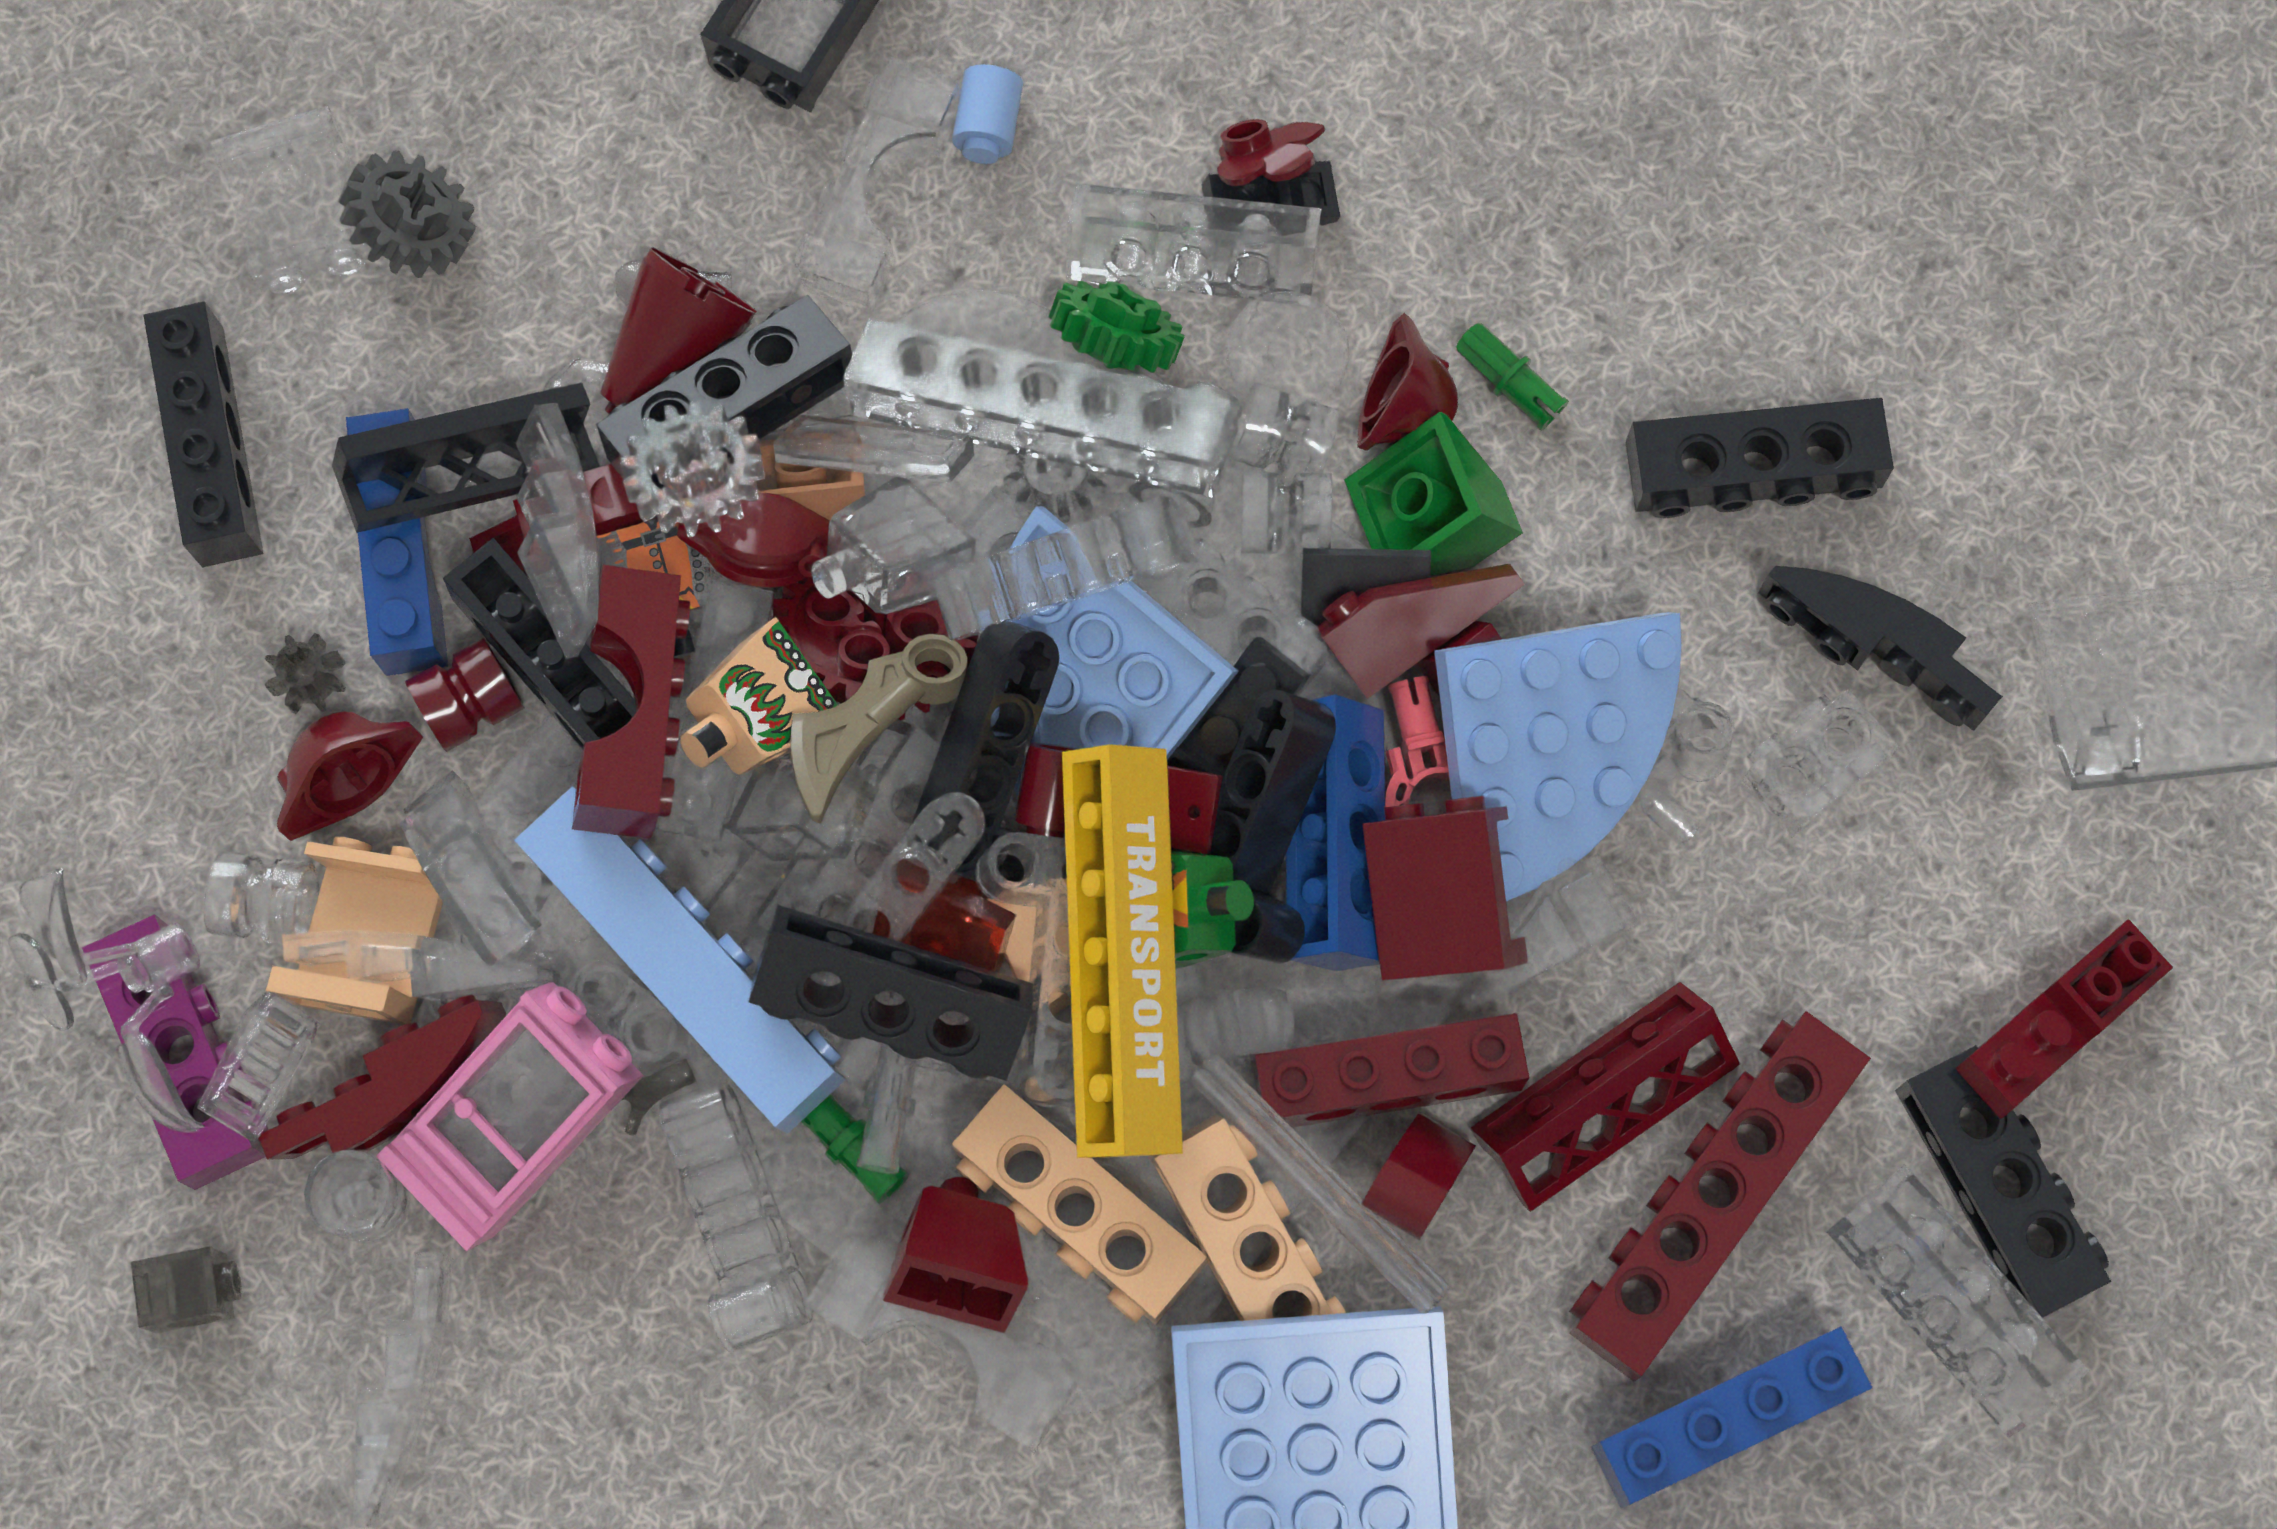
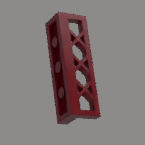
M1679 982L1470 1129L1482 1149L1502 1167L1523 1206L1531 1212L1740 1065V1062L1714 1008ZM1707 1037L1715 1055L1694 1070L1683 1068L1689 1049ZM1649 1077L1660 1078L1653 1099L1643 1106L1630 1105L1636 1087ZM1596 1114L1608 1116L1600 1136L1590 1143L1577 1142L1583 1124ZM1542 1152L1555 1153L1549 1172L1530 1184L1521 1167Z

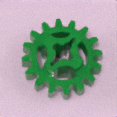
M1079 281L1077 287L1064 283L1062 290L1058 289L1048 318L1052 319L1050 327L1062 331L1060 338L1063 341L1072 342V347L1077 352L1088 354L1103 362L1106 368L1126 372L1127 369L1134 371L1136 365L1141 366L1150 373H1155L1157 367L1169 370L1171 364L1175 363L1185 335L1181 334L1182 325L1169 321L1171 314L1162 311L1161 306L1155 300L1146 299L1129 290L1127 285L1107 281L1106 284L1100 283L1098 288H1094L1084 281Z

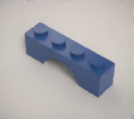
M408 408L346 417L347 435L415 419ZM424 468L417 483L429 488L427 468ZM411 472L402 473L401 475L409 478ZM379 479L357 484L366 510L393 505L401 491ZM409 495L406 501L414 500L417 498ZM425 517L359 532L358 542L370 656L386 676L423 671L434 665L442 668L449 667L443 611L429 558Z

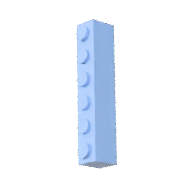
M572 786L514 841L774 1127L788 1134L846 1080L833 1066L842 1056L815 1027L805 1035L792 1020L773 1017L764 1012L760 1006L748 1003L753 977L745 969L754 960L730 934L726 933L718 940L702 922L710 915V912L684 885L674 893L659 876L667 868L666 864L642 839L631 846L621 835L572 830L576 788Z

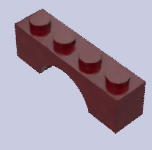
M610 565L602 566L595 594L590 651L609 661L626 678L634 694L636 714L622 729L614 734L584 744L577 772L572 830L651 839L658 817H670L674 795V778L663 777L665 756L675 757L680 718L668 717L670 697L680 698L685 672V659L674 658L675 638H686L690 615V601L679 600L681 575Z

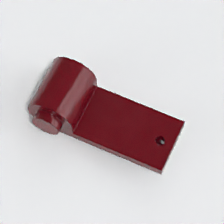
M1032 742L1030 744L1022 767L1014 819L1015 822L1027 826L1025 834L1027 837L1050 842H1064L1062 752L1077 750L1078 748ZM1167 765L1170 847L1210 854L1223 776Z

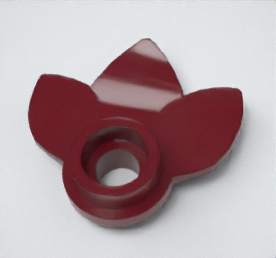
M1251 119L1236 123L1225 129L1221 134L1223 145L1219 149V155L1222 162L1217 167L1218 176L1221 181L1231 186H1246L1262 175L1272 181H1285L1307 173L1315 164L1314 154L1306 145L1320 137L1324 133L1325 127L1318 123L1295 122L1270 131L1268 123L1262 119Z

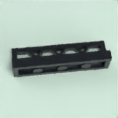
M580 382L338 437L332 468L356 533L534 491L573 475L600 467L583 424L590 407V401L583 383ZM569 435L578 461L558 465L536 453L544 440ZM532 443L530 449H527L522 446ZM497 451L522 462L515 476L498 479L478 469L477 466L484 454ZM473 457L470 463H467L462 460ZM440 465L462 476L454 490L437 493L417 483V480L424 468ZM529 466L536 469V471L526 473ZM406 472H411L409 478H407V477H405V476H403V475H401V474H402V473H406ZM379 479L401 490L393 505L366 510L357 484ZM469 481H472L477 484L466 487ZM409 495L417 498L414 500L406 501Z

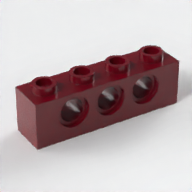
M1517 1013L1257 1054L1254 1057L1253 1065L1264 1132L1518 1092L1523 1090L1530 1078Z

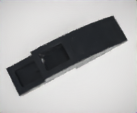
M1775 566L1767 575L1758 592L1766 599L1764 602L1765 607L1777 620L1788 626H1794L1797 623L1816 638L1814 641L1816 648L1828 660L1841 666L1848 663L1858 671L1872 653L1876 654L1882 659L1880 665L1890 678L1903 686L1909 687L1914 684L1933 699L1931 706L1934 711L1952 725L1962 726L1964 723L1974 731L2003 697L1953 658V655L1966 640L1964 635L1933 614L1888 591L1838 574L1809 568Z
M1263 637L1254 638L1234 665L1239 672L1180 746L1168 758L1167 765L1224 776L1256 700L1265 692L1274 689L1297 695L1311 675ZM1171 847L1173 851H1180V849Z

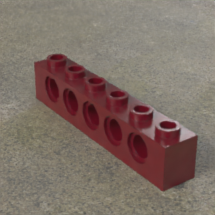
M1807 1011L1802 1014L1793 1026L1783 1019L1779 1022L1759 1050L1769 1057L1756 1077L1744 1071L1722 1100L1725 1105L1732 1109L1722 1124L1716 1129L1707 1122L1684 1154L1694 1161L1680 1181L1669 1174L1646 1206L1656 1213L1641 1234L1630 1227L1609 1255L1608 1259L1617 1265L1615 1271L1603 1287L1592 1279L1569 1310L1571 1314L1579 1319L1569 1334L1633 1382L1643 1376L1871 1059V1057ZM1790 1073L1801 1080L1805 1088L1803 1102L1791 1103L1779 1096L1775 1089V1077L1777 1074ZM1752 1124L1759 1127L1765 1133L1768 1141V1148L1765 1154L1752 1155L1740 1147L1737 1140V1129L1740 1125ZM1715 1176L1727 1184L1730 1191V1202L1727 1207L1714 1208L1703 1201L1699 1194V1181L1702 1177ZM1677 1228L1689 1236L1693 1247L1689 1260L1675 1261L1663 1252L1660 1245V1236L1664 1229ZM1631 1280L1641 1281L1652 1290L1654 1307L1651 1313L1639 1315L1626 1308L1621 1297L1622 1287L1625 1282Z

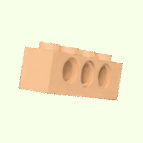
M1005 1084L952 1143L955 1153L962 1159L955 1167L962 1176L975 1183L977 1188L984 1194L992 1185L1012 1202L1008 1207L1015 1213L1016 1222L1034 1237L1042 1228L1062 1245L1055 1253L1056 1256L1084 1280L1094 1272L1113 1289L1106 1296L1107 1300L1134 1323H1137L1144 1315L1156 1325L1207 1265V1256L1096 1161L1092 1158H1077L1076 1144ZM1021 1151L1035 1152L1044 1160V1168L1040 1176L1028 1183L1017 1182L1007 1174L1008 1162L1016 1153ZM1080 1193L1086 1195L1095 1205L1092 1217L1083 1225L1069 1226L1057 1217L1058 1204L1069 1194ZM1122 1236H1131L1138 1239L1146 1250L1143 1261L1137 1267L1129 1270L1114 1267L1107 1259V1250L1115 1239Z
M1215 1114L1182 1133L1183 1154L1148 1155L1199 1249L1207 1256V1263L1239 1321L1273 1318L1272 1308L1276 1298L1290 1290L1299 1291L1303 1297L1304 1308L1301 1316L1346 1313L1336 1296L1325 1300L1314 1280V1277L1323 1273L1304 1238L1296 1242L1292 1241L1281 1219L1290 1215L1289 1209L1272 1180H1268L1263 1184L1260 1183L1249 1163L1258 1154L1246 1131L1238 1121L1229 1126L1225 1118ZM1232 1173L1237 1178L1240 1186L1237 1200L1227 1208H1213L1207 1197L1210 1182L1219 1174ZM1254 1232H1266L1272 1244L1269 1258L1259 1266H1245L1240 1258V1247L1243 1240Z

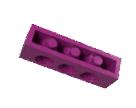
M154 914L82 947L178 1182L196 1190L265 1158L266 1156L257 1135L268 1130L266 1121L253 1099L247 1102L243 1099L236 1082L237 1079L244 1077L242 1064L228 1041L222 1044L219 1042L212 1022L220 1019V1013L207 986L201 984L196 987L188 968L189 964L196 962V956L181 927L172 929L171 926ZM168 978L169 991L165 999L157 1005L147 1006L145 995L149 986L158 979ZM192 1035L194 1046L190 1056L181 1063L171 1064L169 1051L172 1044L182 1036ZM215 1092L218 1097L216 1112L207 1121L196 1123L193 1117L195 1103L203 1095Z

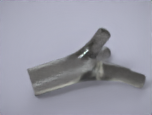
M686 1058L641 1078L622 1098V1100H627L631 1104L629 1119L624 1129L627 1134L632 1136L637 1134L645 1114L663 1097L697 1082Z

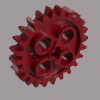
M870 547L867 558L858 560L856 555L847 548L844 549L843 563L836 564L830 559L824 562V568L820 575L812 578L804 577L798 583L783 586L782 599H774L772 619L775 617L778 619L836 703L842 704L851 698L863 684L870 660L903 652L907 644L918 636L938 634L957 641L964 648L967 656V672L978 642L979 623L974 622V603H963L965 590L963 585L947 587L948 571L945 569L931 575L926 574L927 559L924 557L913 563L915 567L903 564V552L899 549L892 554L889 560H881L877 548ZM924 559L925 562L920 563L919 560ZM863 562L871 564L881 571L879 572L874 567L864 564L860 573L853 566L836 573L835 575L839 582L847 589L850 588L841 580L857 582L850 590L832 598L824 597L815 586V582L834 574L833 572L852 564L858 571ZM899 568H904L905 571H904V572H900L898 569H899ZM893 572L894 576H889L888 573ZM855 574L886 576L880 593L897 594L896 588L889 581L891 580L897 586L899 595H885L892 601L871 609L888 601V599L879 594L867 605L866 602L871 591H853L860 580L839 579L838 577ZM868 592L865 601L855 593ZM926 661L916 667L921 674L932 678L944 677L951 672L945 664L939 661ZM919 701L914 704L915 707L925 714L930 712V704ZM906 712L898 718L900 721L905 720Z

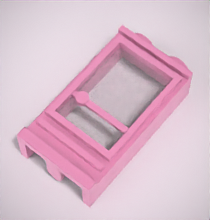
M553 981L525 991L519 998L520 1001L399 1135L376 1156L466 1252L493 1238L644 1076L631 1063L632 1055L627 1047L617 1038L609 1034H603L585 1015L586 1008L583 1002L573 992L564 987L557 986Z

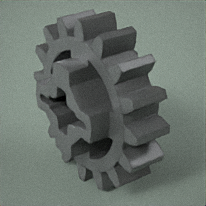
M393 151L387 163L375 153L370 156L365 166L357 164L338 203L345 206L339 218L340 223L356 227L349 239L352 245L364 243L369 245L371 250L367 259L372 263L379 260L382 256L389 259L390 271L394 274L399 272L402 265H409L416 278H422L428 266L440 275L445 272L450 262L455 264L459 262L476 229V225L468 221L475 209L472 204L458 201L465 189L462 184L448 186L443 181L447 172L445 168H437L432 173L425 169L423 156L418 155L414 162L409 164L405 163L399 151Z

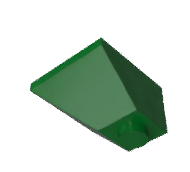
M1442 412L1434 415L1417 427L1416 430L1410 432L1344 479L1371 549L1431 550L1430 576L1473 567L1523 534L1502 481L1452 420Z

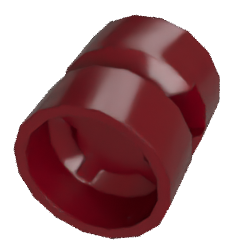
M484 637L454 653L452 668L445 670L438 665H434L405 681L421 714L445 752L450 751L476 735L478 721L483 719L485 722L496 725L525 709Z

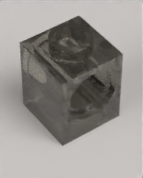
M208 1246L131 1261L138 1328L157 1334L235 1318L233 1301L241 1299V1278L235 1261L227 1262L226 1253Z

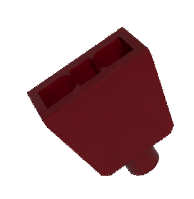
M965 1177L949 1178L941 1184L940 1188L932 1185L923 1188L901 1234L883 1293V1301L1005 1333L1028 1289V1277L1015 1213L1008 1206L979 1199L977 1185Z

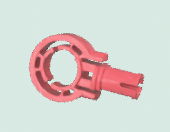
M1428 676L1414 677L1413 682L1409 683L1408 679L1388 685L1389 692L1392 694L1403 742L1401 743L1402 750L1400 747L1386 751L1391 777L1385 787V807L1409 804L1412 790L1417 783L1425 779L1439 778L1450 782L1445 736H1443L1442 731H1439L1428 685L1430 683ZM1429 752L1432 768H1425L1421 753ZM1403 757L1405 759L1409 779L1406 774ZM1398 786L1403 789L1400 801L1396 800Z

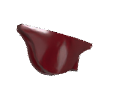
M1405 313L1392 324L1364 397L1359 415L1357 448L1365 451L1381 443L1395 444L1439 412L1446 414L1452 421L1457 413L1458 394L1454 380L1448 371L1449 362L1429 350L1414 321Z
M753 492L727 498L678 514L677 537L706 557L714 569L724 577L738 584L755 588H774L794 584L804 577L812 578L820 575L825 561L844 552L846 529L789 498L778 494Z
M345 711L329 714L312 723L294 743L289 753L286 767L277 776L281 787L286 793L277 820L279 832L292 841L353 816L367 808L381 797L394 782L423 739L421 733L407 721L372 722L356 713Z

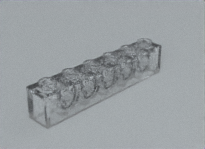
M868 319L843 377L851 415L1211 498L1213 497L1234 439L1232 399L1219 397L1209 390L1183 389L1158 383L1146 376L1135 375L1130 377L1098 370L1084 362L1067 363L1040 357L1025 349L1015 348L1009 350L977 343L975 340L962 335L950 337L923 331L904 322L887 323ZM1098 415H1107L1104 417H1095ZM1168 428L1165 431H1156L1157 429Z

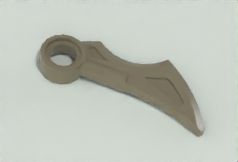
M938 634L918 636L907 644L903 652L870 660L863 684L846 702L819 712L793 713L791 726L793 773L800 797L810 818L814 822H822L839 784L859 755L917 701L938 705L948 703L958 697L965 678L967 656L964 648L957 641ZM926 661H939L945 664L951 672L944 677L932 678L921 674L916 667Z

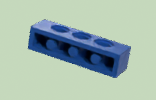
M1335 694L1313 699V701L1323 703L1331 709L1335 718L1336 731L1330 750L1286 852V904L1300 913L1305 928L1303 944L1296 956L1290 961L1333 971H1341L1380 964L1363 823L1385 820L1384 710Z
M1842 1326L1610 1436L1591 1446L1620 1508H1623L1856 1397L1873 1387Z

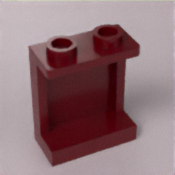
M1476 796L1445 800L1446 813L1425 815L1423 803L1384 807L1386 820L1363 823L1382 981L1503 970L1528 963L1525 937L1511 938L1497 831V822L1508 819L1507 806L1486 808L1485 797Z

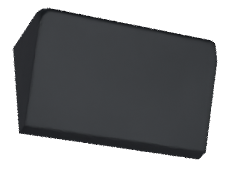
M1303 548L1301 577L1302 624L1305 626H1318L1326 620L1323 616L1325 609L1348 592L1354 591L1358 597L1369 588L1430 578L1431 550Z

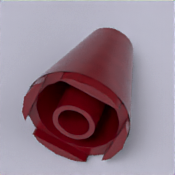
M652 247L642 259L600 393L609 401L605 411L610 413L620 404L636 400L659 386L671 373L677 370H685L713 353L725 340L739 337L751 325V320L757 312L755 308L717 281L713 284L697 274L699 270L664 251Z

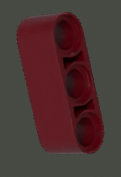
M1419 1112L1386 1160L1361 1205L1420 1240L1476 1145Z

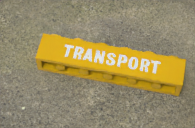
M1108 744L1062 752L1077 1158L1183 1154L1167 749Z

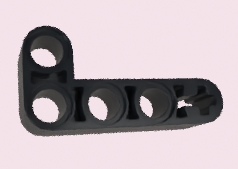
M1003 620L992 623L983 631L974 650L909 833L911 848L920 858L955 875L1007 892L1030 888L1036 884L1043 873L1045 863L1043 850L1037 841L1003 826L1001 823L1058 669L1060 659L1058 646L1053 638L1046 633ZM999 707V717L991 727L992 715L995 709ZM977 768L978 772L976 780L973 783V785L970 788H968L969 777L971 776L972 772ZM955 830V837L951 846L945 849L950 833ZM1008 848L1007 857L1003 864L999 866L1000 857Z
M1275 689L1265 692L1256 700L1244 725L1222 779L1211 852L1206 855L1228 857L1233 864V881H1244L1253 893L1254 906L1251 915L1245 920L1235 921L1236 944L1230 953L1281 964L1289 962L1301 948L1305 936L1304 922L1298 911L1269 893L1332 745L1336 725L1331 709L1325 704Z

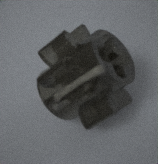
M317 633L311 636L308 643L296 642L290 635L285 636L286 646L278 652L277 656L266 655L265 660L274 669L276 677L269 679L265 683L266 688L273 696H281L287 693L285 696V706L294 714L299 712L303 703L314 704L321 712L326 711L324 700L329 697L332 691L345 692L346 687L334 673L335 670L342 668L346 664L344 658L338 651H330L324 654L326 642ZM312 665L316 668L312 676L302 674L298 681L295 679V674L298 670L308 672Z

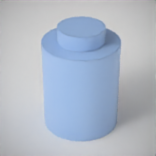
M983 64L968 67L964 71L952 142L955 147L962 151V155L966 159L980 164H992L997 162L998 158L1005 157L1012 152L1023 89V80L1015 72L1000 66Z

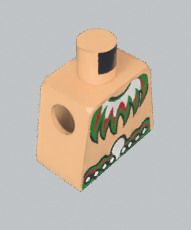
M775 617L744 639L687 697V708L698 724L683 733L680 742L684 753L695 765L704 768L722 756L733 772L742 775L791 753L793 713L819 712L834 708L838 704Z

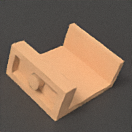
M334 837L332 845L307 841L304 854L326 867L298 970L272 966L266 991L297 1006L402 1025L411 1023L450 877L428 864L430 855L412 848L392 846L390 855L371 852V845L347 837Z

